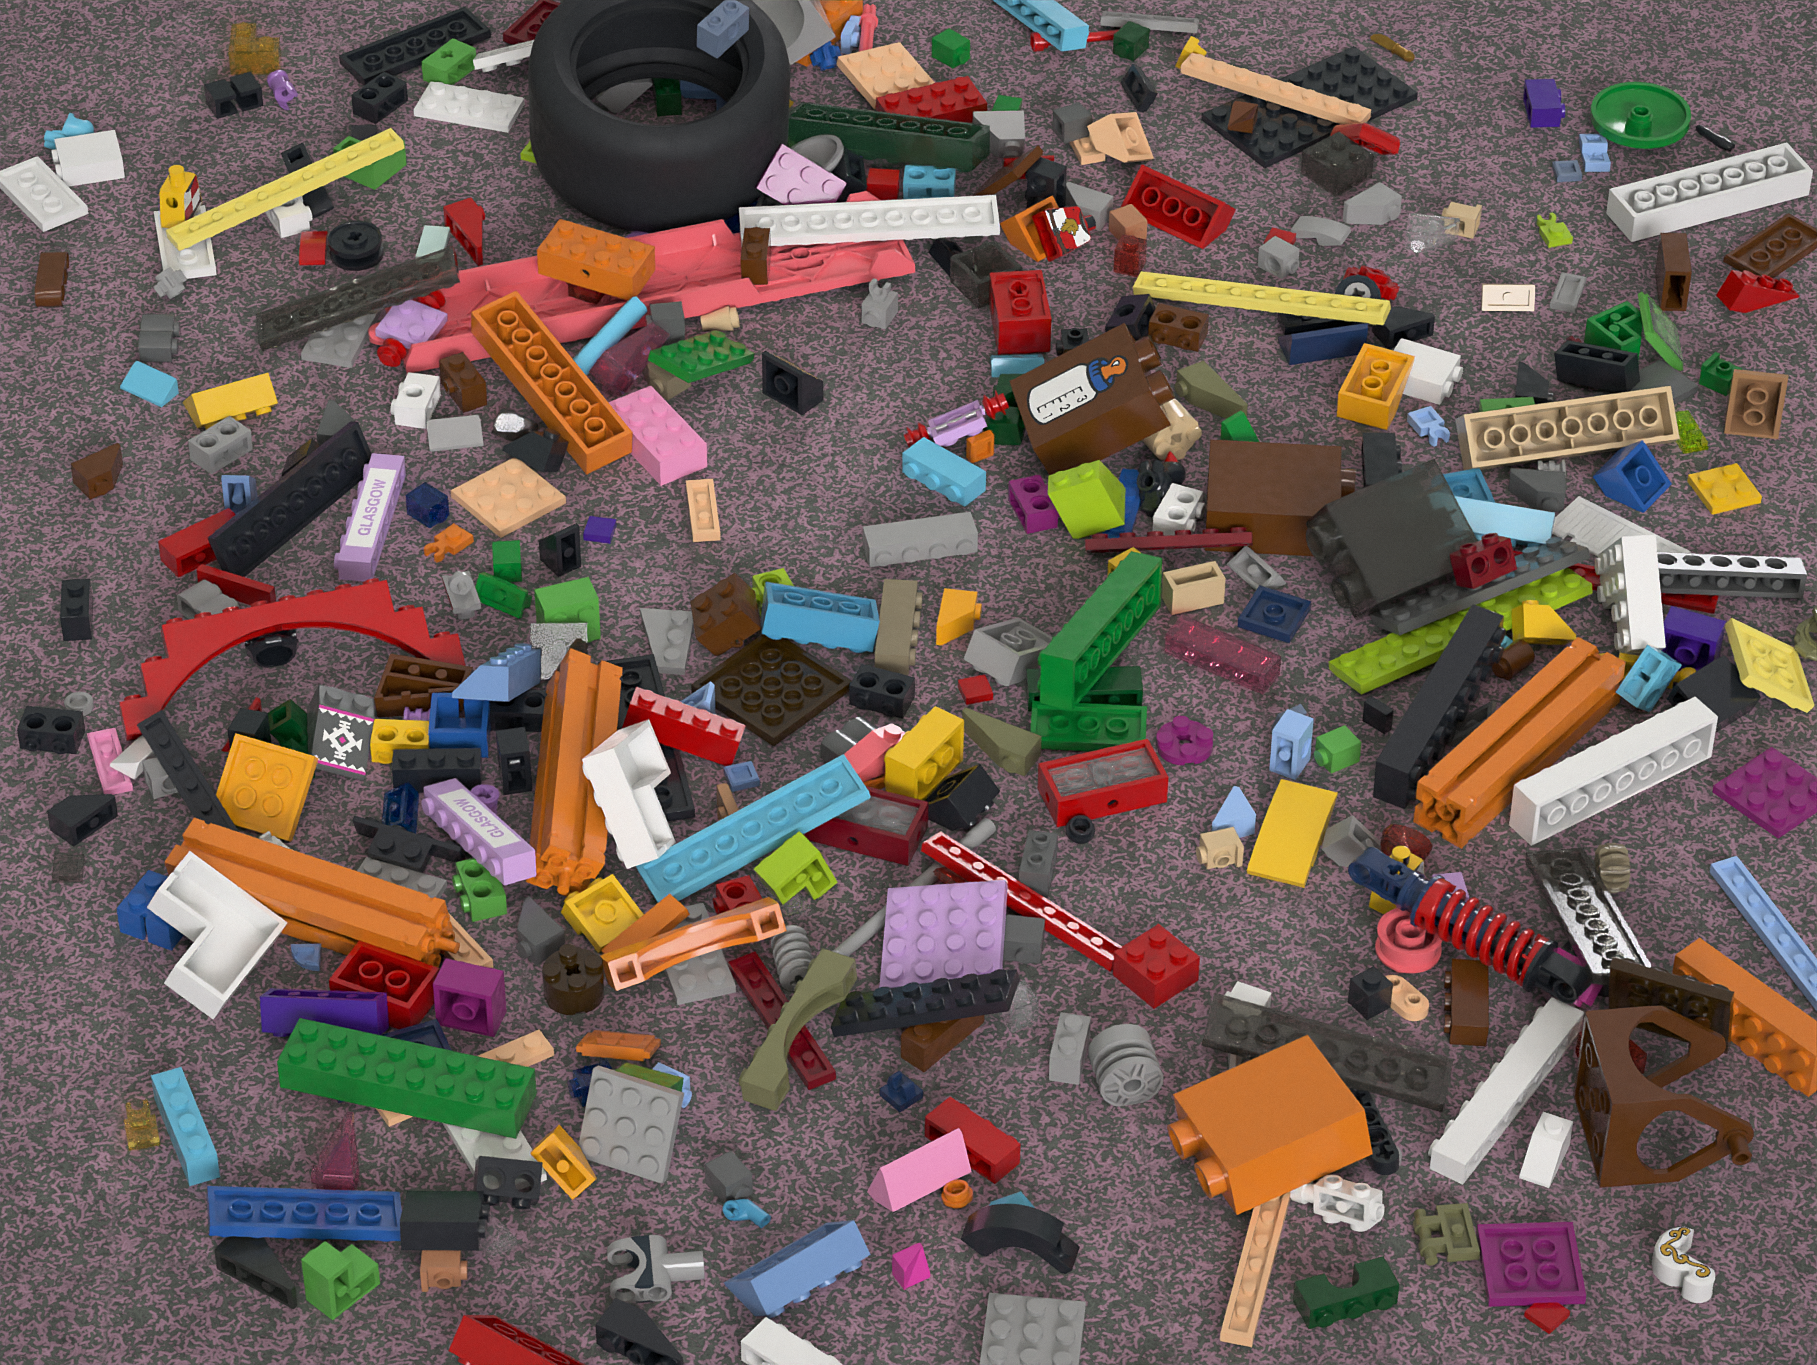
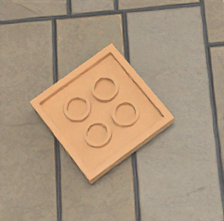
M900 42L839 56L836 63L874 109H876V97L935 83Z
M515 457L451 490V497L500 538L566 504L565 495Z

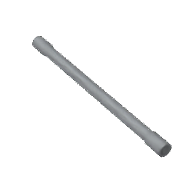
M984 818L958 843L972 851L995 833L996 827L990 819ZM936 861L907 887L932 885L950 869ZM886 905L832 951L848 957L885 926Z

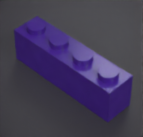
M270 988L260 996L262 1032L273 1033L275 1037L290 1036L299 1018L381 1035L389 1029L387 993Z

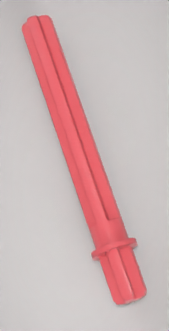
M865 4L859 22L861 26L859 52L873 48L874 30L878 25L876 6L874 4Z

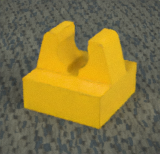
M1193 36L1190 37L1175 67L1181 69V64L1191 53L1206 56L1207 52L1198 45L1200 40Z

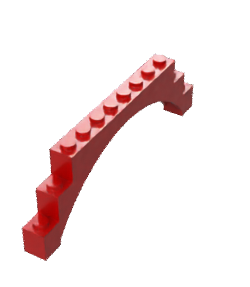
M378 578L368 579L362 582L363 585L353 587L351 584L339 585L334 588V591L323 592L321 589L308 592L307 596L296 598L295 595H288L279 598V602L269 604L267 601H258L252 603L251 607L239 609L238 606L228 607L222 610L223 613L211 615V612L196 614L194 619L184 621L183 618H173L167 620L166 624L161 626V635L167 658L162 659L161 656H154L145 659V663L140 664V673L146 697L141 698L139 694L125 697L124 701L119 702V712L126 741L139 738L142 734L137 724L160 710L163 711L182 685L209 661L230 648L253 638L284 630L330 628L352 631L377 638L400 648L415 658L466 666L458 633L450 635V632L446 631L437 633L433 636L434 638L430 639L423 607L415 608L414 605H406L400 607L397 612H394L387 580L379 581Z

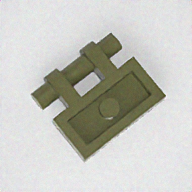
M1468 1203L1436 1205L1435 1215L1427 1216L1424 1209L1414 1211L1415 1220L1413 1221V1228L1415 1234L1419 1235L1420 1242L1418 1248L1420 1255L1425 1259L1426 1265H1435L1438 1262V1253H1445L1447 1262L1479 1260L1480 1250ZM1439 1231L1441 1237L1432 1238L1431 1232Z

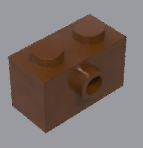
M464 352L439 360L441 384L463 413L487 405L486 381Z

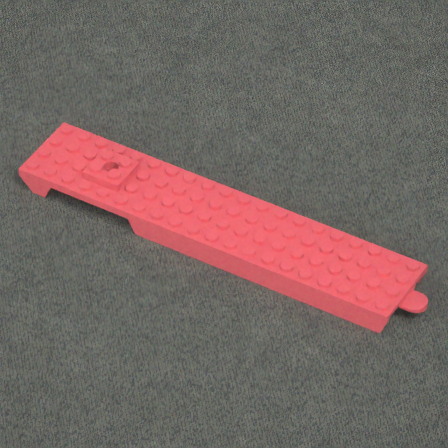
M864 191L850 194L846 202L881 200ZM723 219L628 238L655 246V272L637 296L647 308L645 315H650V304L681 301L685 319L709 314L728 305L730 308L753 306L755 304L870 282L873 278L880 280L915 273V263L903 239L862 241L859 243L841 242L834 244L771 246L772 254L768 285H754L749 278L741 279L740 232L733 234ZM537 256L390 284L384 300V308L387 314L400 296L416 301L425 287L438 288L446 299V303L440 308V311L447 313V322L434 340L411 344L410 349L406 348L407 355L402 361L408 374V372L414 373L439 368L440 359L464 352L470 362L490 358L491 356L471 333V312L516 290L559 343L594 337L628 300L538 274ZM645 315L631 329L645 327ZM380 322L373 324L368 329L369 341L375 345H383L384 339L377 337L375 329Z

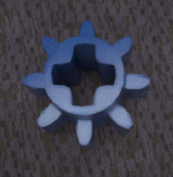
M831 41L814 50L813 54L810 55L813 66L817 65L823 71L835 68L838 57L842 55L839 46L834 47Z

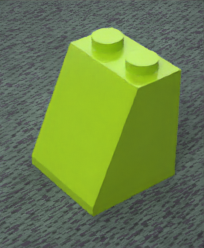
M1100 460L1084 463L1078 467L1058 471L1048 476V495L1073 539L1083 538L1125 525L1126 489Z

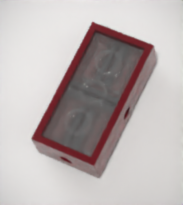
M866 786L871 798L803 834L809 841L909 866L928 829V802Z

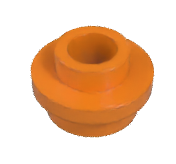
M952 1180L946 1183L941 1194L942 1202L948 1207L962 1208L972 1201L973 1190L964 1180Z

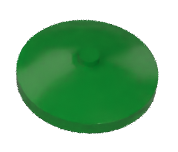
M1624 82L1611 85L1601 90L1594 97L1591 104L1590 120L1598 133L1614 143L1632 148L1652 149L1671 145L1686 135L1691 122V109L1684 98L1671 89L1647 82Z

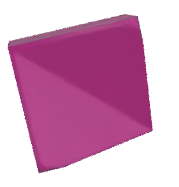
M921 1243L914 1244L892 1255V1275L904 1290L930 1278V1270Z

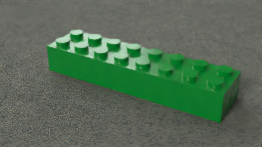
M1131 551L1124 560L1119 562L1117 568L1112 573H1109L1107 579L1102 585L1097 587L1095 593L1086 599L1085 604L1079 611L1077 610L1074 613L1072 619L1064 624L1062 630L1057 636L1052 638L1049 645L1041 650L1038 657V665L1041 666V676L1037 685V689L1040 691V703L1073 710L1161 607L1162 558Z
M299 1018L277 1061L281 1088L514 1139L517 1138L537 1095L535 1068Z

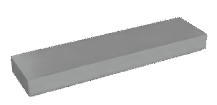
M1104 11L1100 22L1101 26L1123 27L1128 21H1131L1150 30L1197 33L1199 28V20L1197 18Z

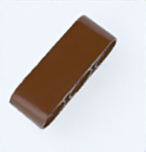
M68 251L40 253L35 284L36 307H63L62 301H64L66 292L64 285H67V269H69Z

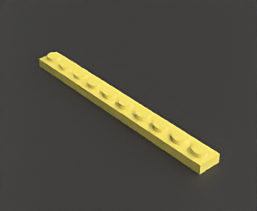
M389 128L166 230L167 238L178 251L189 248L202 240L213 237L270 209L281 206L321 186H325L384 157L393 155L395 152L404 149L403 140L392 128Z
M1142 271L1133 286L1134 295L1150 294L1152 298L1244 308L1247 310H1261L1272 313H1286L1297 316H1311L1322 319H1336L1347 322L1353 321L1372 325H1384L1391 310V304L1388 300Z

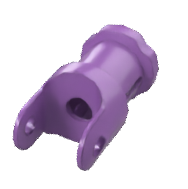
M276 70L268 75V86L273 90V95L279 106L289 110L287 102L292 100L294 96L297 97L298 93L293 84L289 82L287 73L283 70Z

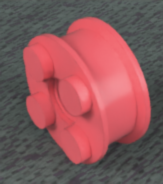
M1396 908L1384 914L1379 920L1377 927L1378 937L1375 943V951L1378 958L1384 965L1398 973H1420L1431 969L1441 958L1442 940L1438 934H1430L1426 929L1423 930L1418 926L1414 927L1411 925V913L1407 910L1402 911Z

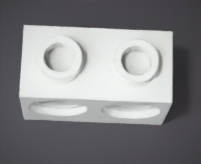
M1172 483L1153 516V531H1163L1164 536L1175 535L1177 530H1191V534H1194L1197 518H1203L1206 504L1202 503L1203 491Z

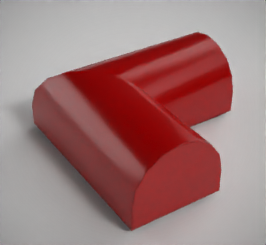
M1366 122L1336 125L1330 135L1332 141L1349 148L1365 147L1380 155H1396L1400 147V139Z

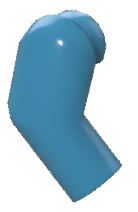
M748 1199L728 1200L722 1208L725 1217L731 1221L750 1220L758 1227L763 1228L771 1220V1216Z

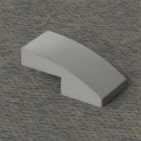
M1300 216L1292 227L1291 232L1296 233V238H1316L1318 245L1337 246L1343 244L1351 233V229L1349 226L1334 220L1313 216Z

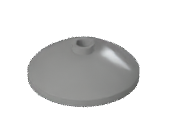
M834 135L813 136L790 147V149L830 173L838 165L844 152L841 140Z

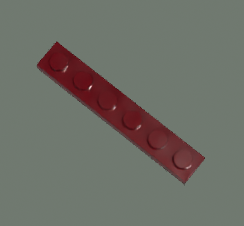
M1244 527L1230 528V533H1219V529H1203L1202 534H1191V530H1177L1175 535L1164 536L1163 531L1147 532V537H1136V533L1127 532L1119 533V538H1108V534H1093L1092 539H1085L1087 553L1125 552L1132 547L1138 551L1253 546L1252 532H1247V528Z
M756 951L729 961L728 967L732 976L767 1029H769L772 1024H776L781 1009L785 1002H789ZM804 1025L795 1036L787 1059L807 1089L811 1090L836 1080V1071Z

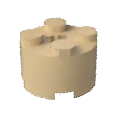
M1173 399L1163 404L1171 426L1142 440L1160 460H1165L1169 451L1175 455L1177 460L1183 459L1186 452L1202 435L1198 422L1181 403Z

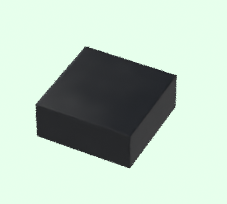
M1371 696L1364 701L1362 721L1381 733L1386 734L1392 729L1394 709Z

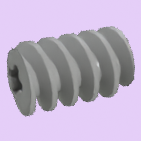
M797 925L785 926L787 931L772 936L770 943L777 967V974L779 975V982L786 990L794 991L797 982L803 980L807 974V969L813 956L811 955L809 939L806 937L807 932L805 929Z

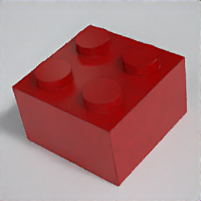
M1157 924L1114 951L1113 976L1155 1009L1199 980L1200 956L1160 924Z

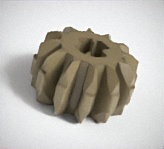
M1606 843V845H1599L1595 851L1594 870L1596 886L1601 892H1608V894L1625 892L1629 886L1630 858L1628 857V850L1623 844Z

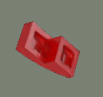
M302 231L299 265H325L328 231Z

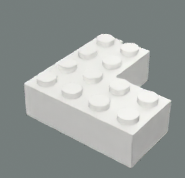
M1656 536L1621 537L1599 553L1598 558L1595 559V572L1597 575H1600L1601 586L1597 588L1598 601L1602 602L1603 609H1612V620L1617 622L1618 633L1614 634L1615 649L1619 650V654L1621 652L1640 656L1647 645L1660 650L1666 647Z
M648 719L616 731L582 759L583 772L593 785L595 790L594 799L597 805L602 807L606 817V828L610 834H613L617 844V855L624 862L626 869L658 859L676 843L654 790V787L671 772Z
M191 851L188 852L160 886L147 906L149 910L194 942L175 965L164 984L212 1019L225 1006L287 925L285 920Z

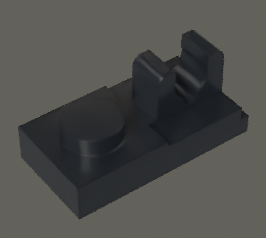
M1136 64L1131 65L1120 82L1137 111L1146 112L1158 94L1141 67Z

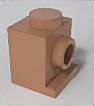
M422 1250L420 1267L422 1292H428L429 1287H438L440 1289L461 1287V1281L468 1280V1261H462L461 1251Z

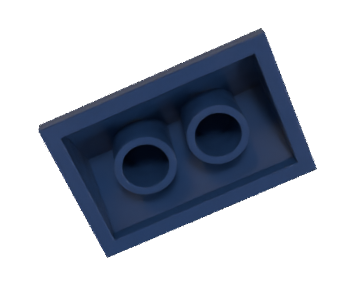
M1368 323L1278 336V342L1289 365L1355 356L1359 354L1363 344L1367 341Z

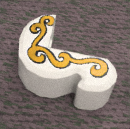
M1687 1227L1669 1229L1659 1237L1654 1247L1652 1259L1653 1274L1661 1282L1669 1286L1682 1287V1297L1690 1302L1703 1303L1708 1301L1712 1297L1715 1272L1712 1268L1685 1254L1691 1248L1694 1230Z

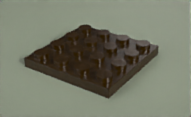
M762 634L692 683L691 693L712 682L715 685V709L736 722L746 725V729L772 746H775L847 694L852 680L788 639L782 637V639L776 640Z
M1613 957L1609 967V1009L1664 1006L1691 1020L1698 1017H1706L1710 1021L1711 1029L1724 1037L1726 1042L1724 1054H1728L1731 1046L1734 991H1730L1727 987L1720 984L1709 985L1699 982L1696 978L1689 975L1678 976L1671 974L1661 967L1640 965L1630 958L1620 959ZM1653 1022L1639 1023L1636 1028L1686 1043L1690 1042Z

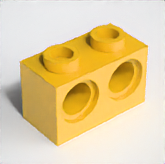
M375 719L370 740L372 762L392 763L393 749H430L429 721Z

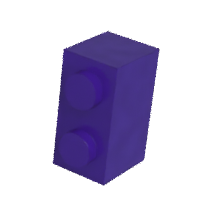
M1525 80L1523 102L1530 128L1560 127L1561 118H1565V104L1561 103V89H1557L1555 80Z

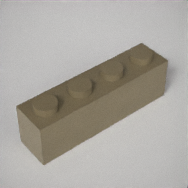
M884 579L880 622L875 649L876 668L909 675L910 666H915L916 649H912V647L918 646V630H914V628H920L921 611H916V609H922L923 592H918V581Z

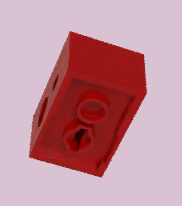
M1042 270L990 273L989 309L998 355L1050 352L1052 318Z

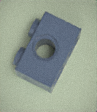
M724 0L697 25V47L716 58L720 57L749 30V7L736 0Z

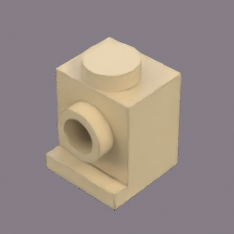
M1451 202L1448 208L1443 209L1441 223H1445L1444 232L1473 239L1480 225L1482 205L1477 204L1476 207Z
M1234 827L1200 834L1199 847H1196L1197 860L1199 864H1204L1206 869L1224 868L1234 863L1236 867H1241L1243 864L1244 846Z

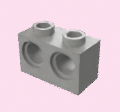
M231 416L188 440L190 460L210 474L215 473L253 450L251 430Z

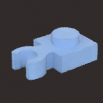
M851 15L849 21L846 22L841 33V53L851 54L853 48L858 47L860 42L861 27H859L861 16Z
M1432 406L1408 413L1407 422L1420 437L1428 435V441L1432 446H1437L1438 438H1442L1446 443L1449 442L1450 432L1444 427V420Z

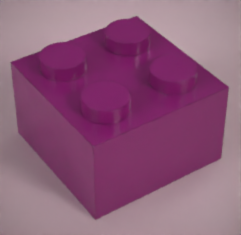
M446 958L433 983L435 1014L440 1026L495 1037L507 1012L504 971Z

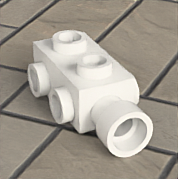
M1326 1175L1315 1184L1312 1181L1290 1191L1292 1201L1302 1204L1313 1203L1314 1213L1322 1215L1324 1222H1346L1350 1224V1228L1354 1231H1367L1380 1222L1384 1215L1385 1207L1382 1204V1190L1371 1188L1365 1183L1343 1180L1338 1175Z

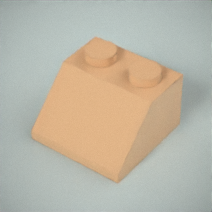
M1136 112L1109 114L1087 126L1090 141L1098 151L1124 163L1154 159Z

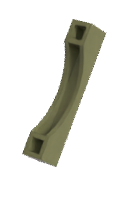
M822 948L817 958H813L810 961L804 979L797 982L791 1000L784 1003L778 1021L769 1027L765 1042L762 1046L756 1048L752 1063L740 1075L739 1086H741L744 1101L777 1111L790 1090L786 1062L795 1036L816 1014L845 1000L857 980L856 960L854 958Z

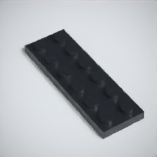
M462 7L339 55V61L364 86L383 72L394 76L422 65L423 60L452 38L471 46L491 38V30L466 7Z
M998 969L987 974L977 975L971 973L961 978H939L928 983L919 984L911 982L895 988L885 986L875 991H852L848 993L844 1001L840 1002L831 1024V1030L834 1037L1008 1012L1020 978L1017 969L1007 971L1005 969Z

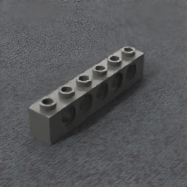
M1657 552L1661 593L1803 599L1807 572L1801 558Z

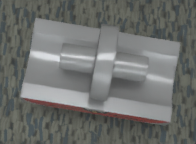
M456 571L452 576L443 575L442 582L453 614H457L458 619L461 620L473 618L475 616L474 610L481 609V602L470 571Z

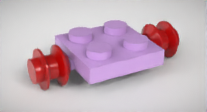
M425 287L416 301L400 296L376 327V336L384 339L383 346H380L377 350V355L384 365L390 367L399 366L401 359H404L407 355L406 348L410 349L411 344L434 340L446 324L447 313L440 311V308L445 305L446 299L438 288Z
M995 390L994 397L989 399L986 395L983 396V406L976 400L928 420L930 427H927V429L919 422L916 430L912 431L906 427L908 433L904 434L908 447L910 448L923 437L931 441V436L935 444L946 447L956 443L958 438L979 434L983 428L987 427L984 418L985 412L993 420H995L996 413L998 412L1006 415L1005 409H1008L1009 405L1004 393L998 395L997 390Z

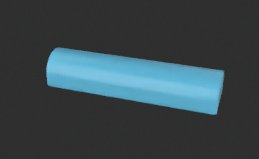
M636 296L630 298L573 358L586 376L647 313L646 306Z

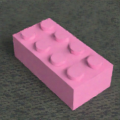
M652 386L608 402L633 432L632 453L630 454L661 486L707 467V443Z

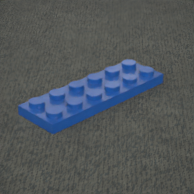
M207 1186L206 1199L209 1236L401 1241L400 1218L402 1209L400 1192Z

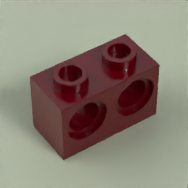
M1488 533L1481 537L1482 540L1463 544L1459 547L1460 550L1449 554L1456 585L1475 589L1516 570L1517 565L1511 539L1499 536L1498 533Z

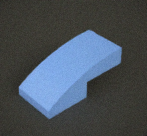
M1579 134L1584 171L1610 172L1611 162L1607 154L1608 143L1606 138L1601 134Z

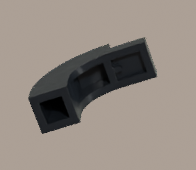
M995 1204L974 1212L968 1217L961 1236V1240L981 1256H988L1004 1247H1019L1037 1254L1060 1273L1064 1274L1072 1271L1080 1246L1062 1233L1064 1226L1062 1221L1042 1210L1020 1204Z

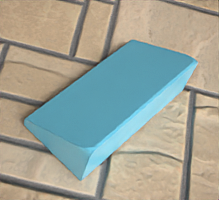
M1041 354L990 356L992 377H999L1000 374H1024L1044 364V357Z
M139 361L132 365L120 385V389L160 407H163L179 394L176 378Z

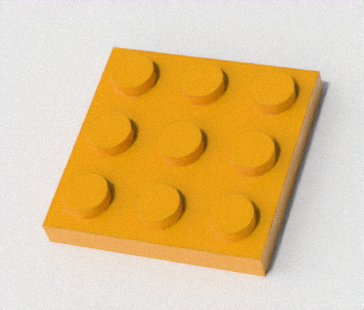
M235 733L216 796L235 826L262 834L269 831L271 836L291 842L319 758Z

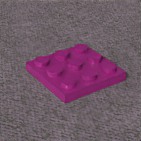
M1770 747L1713 785L1712 792L1778 839L1817 813V777L1773 747Z
M1573 1222L1477 1224L1476 1235L1488 1307L1530 1306L1534 1303L1558 1302L1561 1305L1585 1304L1586 1291Z

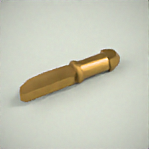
M1382 34L1370 36L1372 41L1391 51L1392 54L1403 58L1404 61L1411 62L1414 60L1415 55L1411 50L1403 48L1389 37Z

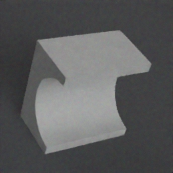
M752 0L770 17L781 33L786 45L790 65L836 37L819 0Z

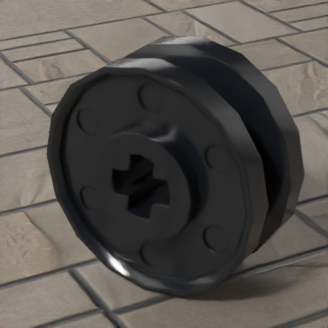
M355 220L344 222L336 226L329 233L330 258L332 263L338 268L347 271H361L376 266L383 259L382 234L380 229L373 223Z

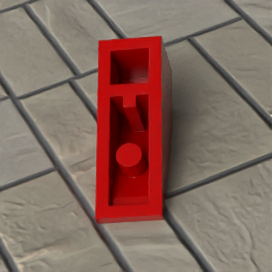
M471 197L443 206L445 226L450 227L451 234L478 266L483 265V220H485L483 208L480 205L478 206Z

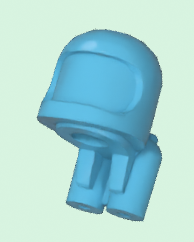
M69 113L62 131L46 130L44 147L52 150L56 149L54 139L94 133V126L90 121L75 118L73 113Z

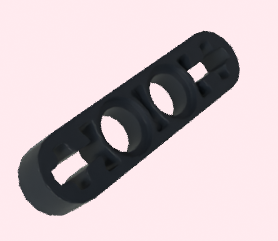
M1361 1087L1349 1088L1365 1109L1366 1119L1373 1120V1122L1367 1123L1370 1139L1378 1138L1383 1140L1381 1142H1371L1373 1154L1366 1157L1371 1169L1380 1175L1395 1173L1399 1169V1151L1368 1090Z

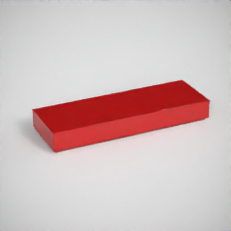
M201 564L196 569L198 583L202 580H207L212 584H216L222 594L248 605L258 601H267L268 604L276 602L274 586Z

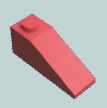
M889 724L872 730L844 754L862 782L885 774V754L905 734L900 727Z

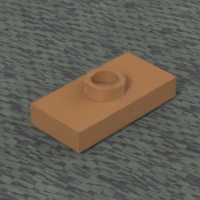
M727 783L716 785L717 816L719 821L738 811Z

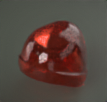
M1390 824L1382 831L1380 847L1382 853L1387 856L1392 854L1395 847L1404 846L1410 850V853L1425 861L1433 849L1430 840L1424 834L1412 828Z

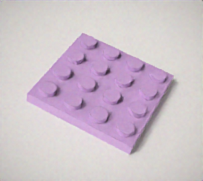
M1006 880L888 888L880 987L895 988L911 982L921 984L933 982L939 978L954 979L971 973L981 975L1002 969L1008 891Z

